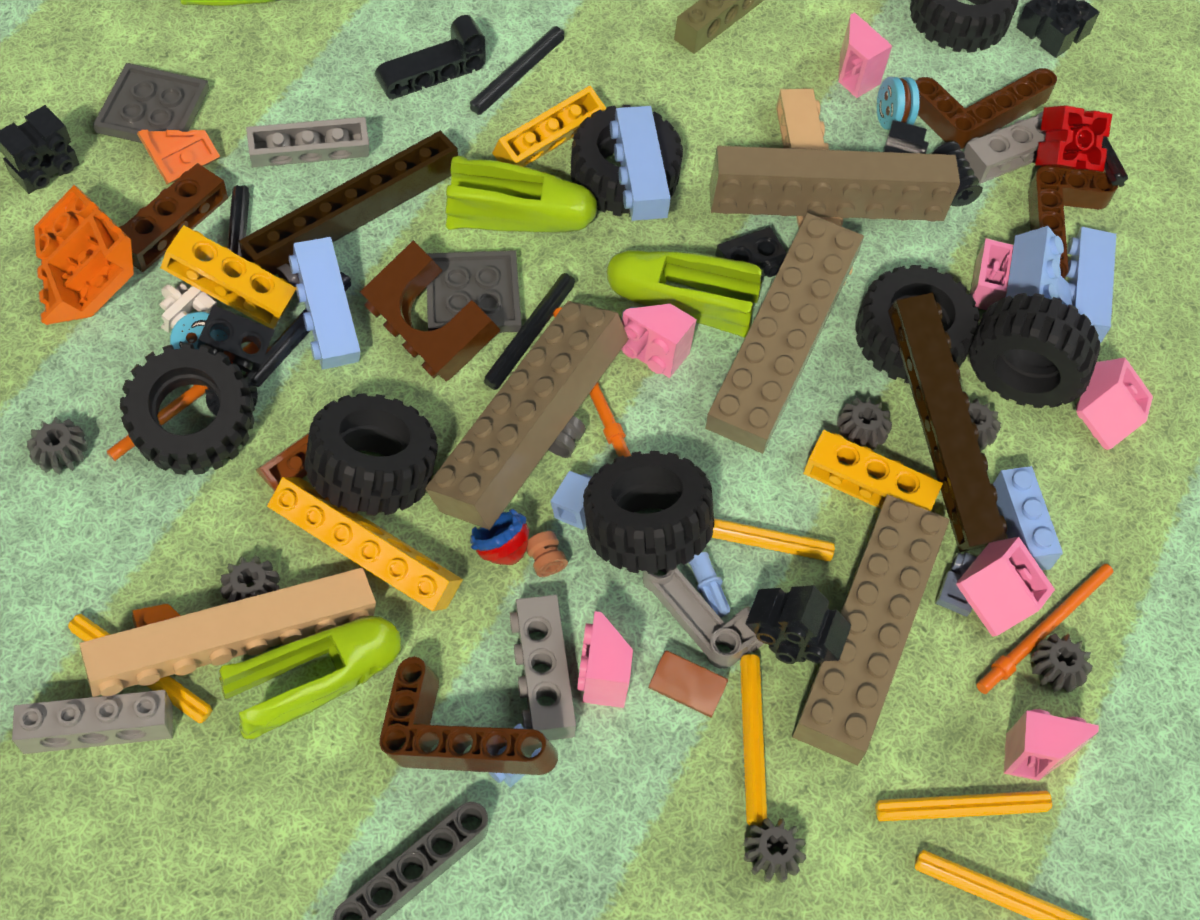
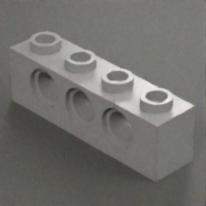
M1043 111L1027 120H1019L1014 125L1004 129H996L991 134L981 138H973L966 144L964 150L965 159L970 163L969 167L975 172L974 176L978 178L979 184L1036 162L1039 142H1045L1046 131H1040Z
M365 117L246 127L252 167L369 156V140Z
M557 595L516 599V612H510V624L512 633H518L520 644H514V656L516 665L523 666L524 676L518 677L520 698L527 697L528 710H522L524 729L538 730L548 740L575 737L576 721ZM533 632H541L546 637L541 640H533L529 635ZM537 664H545L550 670L545 673H539L533 667ZM548 696L555 703L551 706H542L537 700L540 697Z
M165 690L14 705L12 741L23 754L173 738V705Z

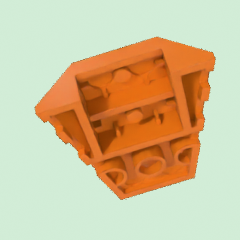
M75 185L34 226L36 257L41 259V265L37 268L38 278L43 280V289L39 291V299L41 303L45 304V311L41 313V322L46 325L92 317L134 275L131 239Z

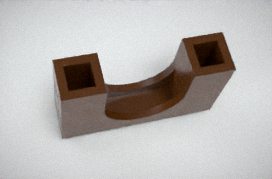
M413 240L360 293L368 300L364 304L366 308L376 318L382 315L387 320L383 326L395 338L400 334L406 340L402 346L414 358L420 355L425 360L421 366L434 379L439 375L447 382L501 330L473 300L439 329L420 331L413 328L411 308L416 297L443 271Z

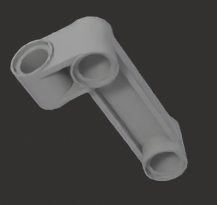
M678 568L670 571L661 569L666 574L664 576L648 574L647 571H643L642 579L644 586L654 593L706 654L708 661L714 667L720 669L731 667L743 655L754 652L764 644L757 639L756 634L745 624L751 607L744 608L725 624ZM726 645L730 648L731 652L723 653L716 646Z

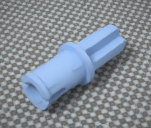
M701 552L699 555L695 554L694 559L689 562V565L698 582L697 591L703 594L705 601L721 618L730 613L729 604L721 588L723 581L721 577H717L707 552Z

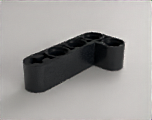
M470 15L457 17L451 24V40L379 65L375 71V77L386 96L393 100L422 90V87L428 88L446 82L448 78L452 80L472 73L474 69L475 71L480 70L486 60L485 36Z

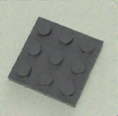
M126 63L93 123L95 133L142 143L137 135L140 130H180L188 132L209 91L208 81Z
M516 250L427 253L443 270L427 286L428 331L443 327L471 300L501 330L499 333L518 332L521 329Z

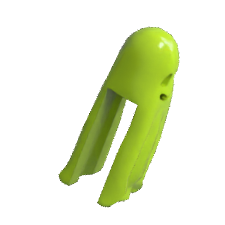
M463 156L452 158L451 185H448L446 189L445 213L447 214L446 228L448 230L472 228L492 231L566 233L586 228L596 216V198L590 190L582 185L562 180L559 177L501 161L467 159Z
M626 250L617 253L609 261L607 280L611 289L619 296L643 306L672 304L697 319L696 323L744 338L751 328L753 303H757L759 300L762 283V270L757 265L705 254L672 251L646 252L641 250ZM667 280H668V281H673V282L680 283V284H684V285H688V286H691V287H694V288H697V289H700V290H703V291H697V290H691V289H685V288L674 287V286L666 285V282H667Z
M367 616L355 619L343 625L280 646L246 661L221 666L219 670L221 677H219L222 685V694L225 699L231 698L314 658L329 654L337 671L239 712L241 724L239 730L241 735L245 739H255L264 733L313 712L331 700L354 689L359 684H364L373 675L385 670L394 662L401 651V637L396 626L382 617Z

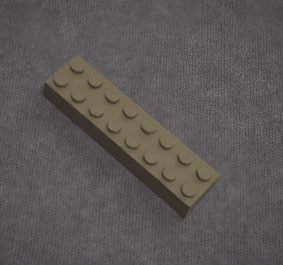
M717 146L709 183L711 213L806 216L807 213H810L817 217L944 221L960 185L956 155Z
M807 213L707 414L705 429L757 452L764 453L854 265L864 235Z
M567 301L427 484L426 491L440 512L488 530L491 529L629 338L617 312Z
M887 494L840 611L843 617L852 625L840 660L823 661V663H820L792 738L858 766L869 747L950 519Z

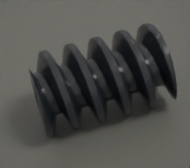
M954 141L939 146L932 154L956 155L960 185L951 205L964 206L974 202L982 193L983 187L978 185L979 180L974 176L975 172L969 167L970 163L965 159V154L960 150L961 147L958 142Z

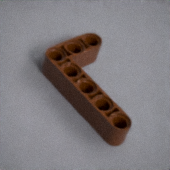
M1037 69L967 108H964L936 80L922 77L916 80L920 98L918 116L946 143L958 142L961 149H964L971 139L991 134L994 130L1004 127L1045 104L1055 87L1057 76L1049 69Z
M1043 166L1037 170L1028 189L1030 231L1049 226L1053 233L1061 238L1064 251L1060 258L1061 276L1065 279L1068 274L1064 206L1097 210L1104 209L1109 205L1118 185L1113 186L1105 172Z
M408 657L399 664L379 741L381 750L399 766L419 769L544 775L551 772L558 761L557 750L538 730L430 725L439 688L438 676L419 657ZM438 744V746L433 751H431L434 745ZM472 745L471 749L464 753L465 749ZM507 746L502 754L497 755L501 748ZM541 748L538 755L531 757L536 749Z

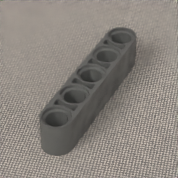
M467 802L458 807L336 908L333 920H344L347 916L353 914L362 917V920H388L486 837L488 832V814L485 808L476 802ZM468 817H475L481 821V825L475 830H467L461 824ZM439 841H448L453 846L450 852L443 855L436 854L432 849ZM410 865H418L423 869L420 877L412 880L405 878L403 872ZM386 889L393 893L392 899L384 905H378L372 901L373 896L379 890Z

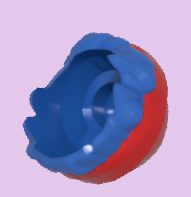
M510 509L509 512H502L490 530L483 527L479 529L474 527L470 536L471 548L476 550L480 558L494 564L514 565L524 557L528 546L529 528L526 523V517L516 510Z

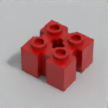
M1067 105L1044 107L1040 131H1046L1045 142H1039L1036 165L1104 172L1107 149L1102 148L1103 137H1109L1113 114L1094 110L1084 111L1083 108Z

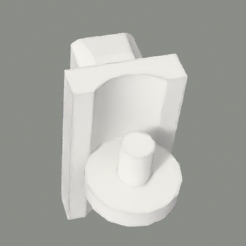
M181 283L175 289L171 285H165L161 289L165 299L159 304L165 310L162 314L164 323L161 325V328L169 333L178 320L189 314L193 309L198 312L210 313L212 306H217V301L194 286L188 289Z

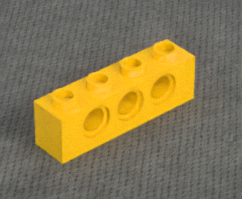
M590 85L500 138L492 154L497 161L525 167L573 138L576 129L580 127V124L587 117L591 118V114L600 109L602 112L605 111L606 107Z
M183 225L166 250L160 267L272 329H275L296 291V287L289 284L283 278L274 276L256 263L247 261L233 253L229 248L213 242L202 233L192 230Z
M826 430L822 431L803 473L881 509L888 494L931 512L943 485L942 482L935 480L929 474L919 473L904 466L900 461L890 460L875 453L868 447L859 446L846 440L839 434L830 433ZM839 461H844V462H846L848 465H844V464L840 463ZM869 474L875 475L878 479L872 478ZM899 488H904V489L907 490L908 492H904V491L900 490Z

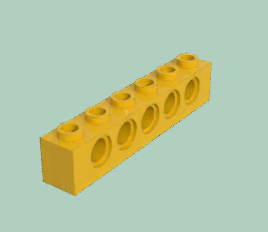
M282 477L267 507L431 611L443 610L449 606L463 581L462 578L358 513L348 512L344 506L338 508L331 504L328 497L323 498L315 490L316 487H313L302 478Z

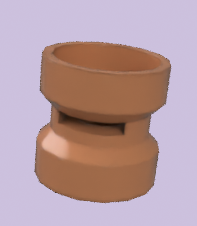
M553 531L541 532L528 539L526 551L534 559L533 567L539 577H547L558 573L568 565L564 552L558 549L559 540Z

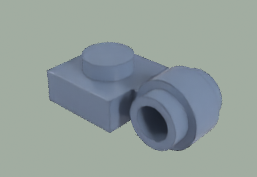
M967 552L955 555L950 571L944 577L935 604L966 617L971 613L972 607L956 583L976 560V556Z

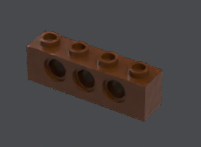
M197 163L191 169L185 171L172 185L162 190L146 207L141 208L127 223L120 226L119 228L131 239L133 266L141 272L147 270L165 254L183 225L193 230L228 199L224 180Z

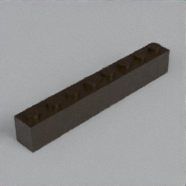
M441 130L242 238L239 240L242 257L249 262L256 263L265 271L276 275L278 267L285 263L290 264L289 255H293L294 243L331 237L333 243L450 177L451 161L453 157L458 156V148Z
M933 293L896 300L888 310L936 476L938 481L943 483L941 493L959 552L986 547L991 542L1007 539V524L1004 517L999 514L996 504L998 498L995 486L990 484L988 478V461L985 454L981 453L979 448L978 428L971 421L969 415V398L962 391L960 385V369L958 364L953 362L950 352L951 339L949 334L944 332L941 322V306L938 302H935Z

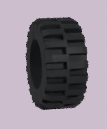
M911 0L910 11L912 21L916 23L917 30L920 33H925V38L931 43L936 41L941 48L951 47L953 48L952 51L955 52L967 49V53L976 52L977 48H980L981 51L988 49L991 44L996 45L1001 41L1009 28L1019 0H968L975 5L964 4L957 0Z
M623 104V106L620 108L631 107V105ZM614 105L607 107L606 111L602 112L600 109L591 114V118L587 117L580 124V127L576 129L572 142L570 175L573 183L582 185L593 193L599 211L604 213L606 210L612 211L615 216H621V213H626L631 217L630 209L624 208L623 191L626 188L625 185H620L619 182L620 166H616L605 159V157L614 154V144L617 143L616 139H611L610 121H615L616 106ZM654 111L653 117L671 198L676 191L679 181L683 146L681 145L679 134L676 130L674 131V127L667 120L663 121L662 116Z
M911 265L909 269L902 266L894 268L892 273L891 271H886L877 280L872 282L858 313L855 331L857 333L856 340L860 348L864 347L862 354L867 361L872 360L874 362L873 367L879 372L882 370L889 373V378L896 380L899 377L905 379L904 383H909L888 310L896 300L933 293L935 302H938L941 306V322L944 332H947L951 339L950 352L953 362H956L959 368L961 367L970 351L979 326L980 315L977 307H974L976 302L971 293L966 294L967 288L961 282L956 283L952 275L946 272L941 274L937 272V268L930 266L928 269H923L921 265Z
M1026 293L1015 295L1014 298L1011 296L1004 297L987 308L970 347V363L973 371H976L975 374L980 382H985L986 387L992 392H998L1001 398L1006 400L1012 399L1017 401L1016 404L1023 406L1030 404L1034 408H1043L1045 405H1049L1050 408L1062 405V403L1066 405L1074 401L1086 391L1099 356L1100 340L1094 325H1091L1090 319L1085 314L1080 315L1078 309L1073 305L1069 304L1067 306L1062 303L1061 299L1055 297L1052 299L1045 298L1043 294L1035 293L1033 296H1027Z
M182 343L181 349H174L172 344L162 347L164 353L157 356L154 352H151L145 356L147 363L144 366L136 364L131 370L134 379L133 381L125 380L122 388L126 397L120 398V409L124 414L121 419L124 428L129 434L128 436L148 461L152 460L158 468L165 471L171 468L175 474L185 475L187 470H193L194 474L198 475L205 473V467L213 466L214 470L223 467V459L229 457L233 460L239 454L238 446L240 444L242 446L246 445L250 438L248 430L253 429L255 420L253 416V411L255 410L253 398L242 371L236 363L232 364L227 355L221 351L214 354L212 347L203 344L200 345L199 350L195 349L192 343ZM185 385H202L214 390L219 398L220 408L215 419L205 429L193 434L178 435L167 432L160 425L158 420L160 405L173 390Z
M367 393L357 394L356 397H350V395L343 396L338 399V402L333 400L325 405L313 417L305 456L307 478L313 487L316 486L315 490L323 498L328 497L330 503L338 508L344 506L348 512L356 514L358 511L367 512L366 515L376 516L379 512H384L385 515L394 514L399 508L403 511L411 507L413 503L418 502L425 495L426 486L431 481L437 456V436L424 415L419 416L417 409L411 405L409 407L403 405L401 400L395 398L393 400L386 399L385 395L379 394L367 396ZM358 451H370L384 456H371Z
M641 451L632 453L629 457L622 455L615 458L612 464L606 463L598 471L599 474L595 473L588 482L583 494V506L589 543L598 556L606 562L609 560L610 564L618 569L625 567L629 572L639 573V570L647 571L648 574L657 573V570L666 569V571L674 570L680 563L685 565L694 559V554L699 555L712 538L714 527L712 486L701 468L695 466L692 461L685 457L679 459L677 454L668 452L666 455L661 454L660 451H650V453L641 454ZM644 509H663L660 512L649 514L634 513Z

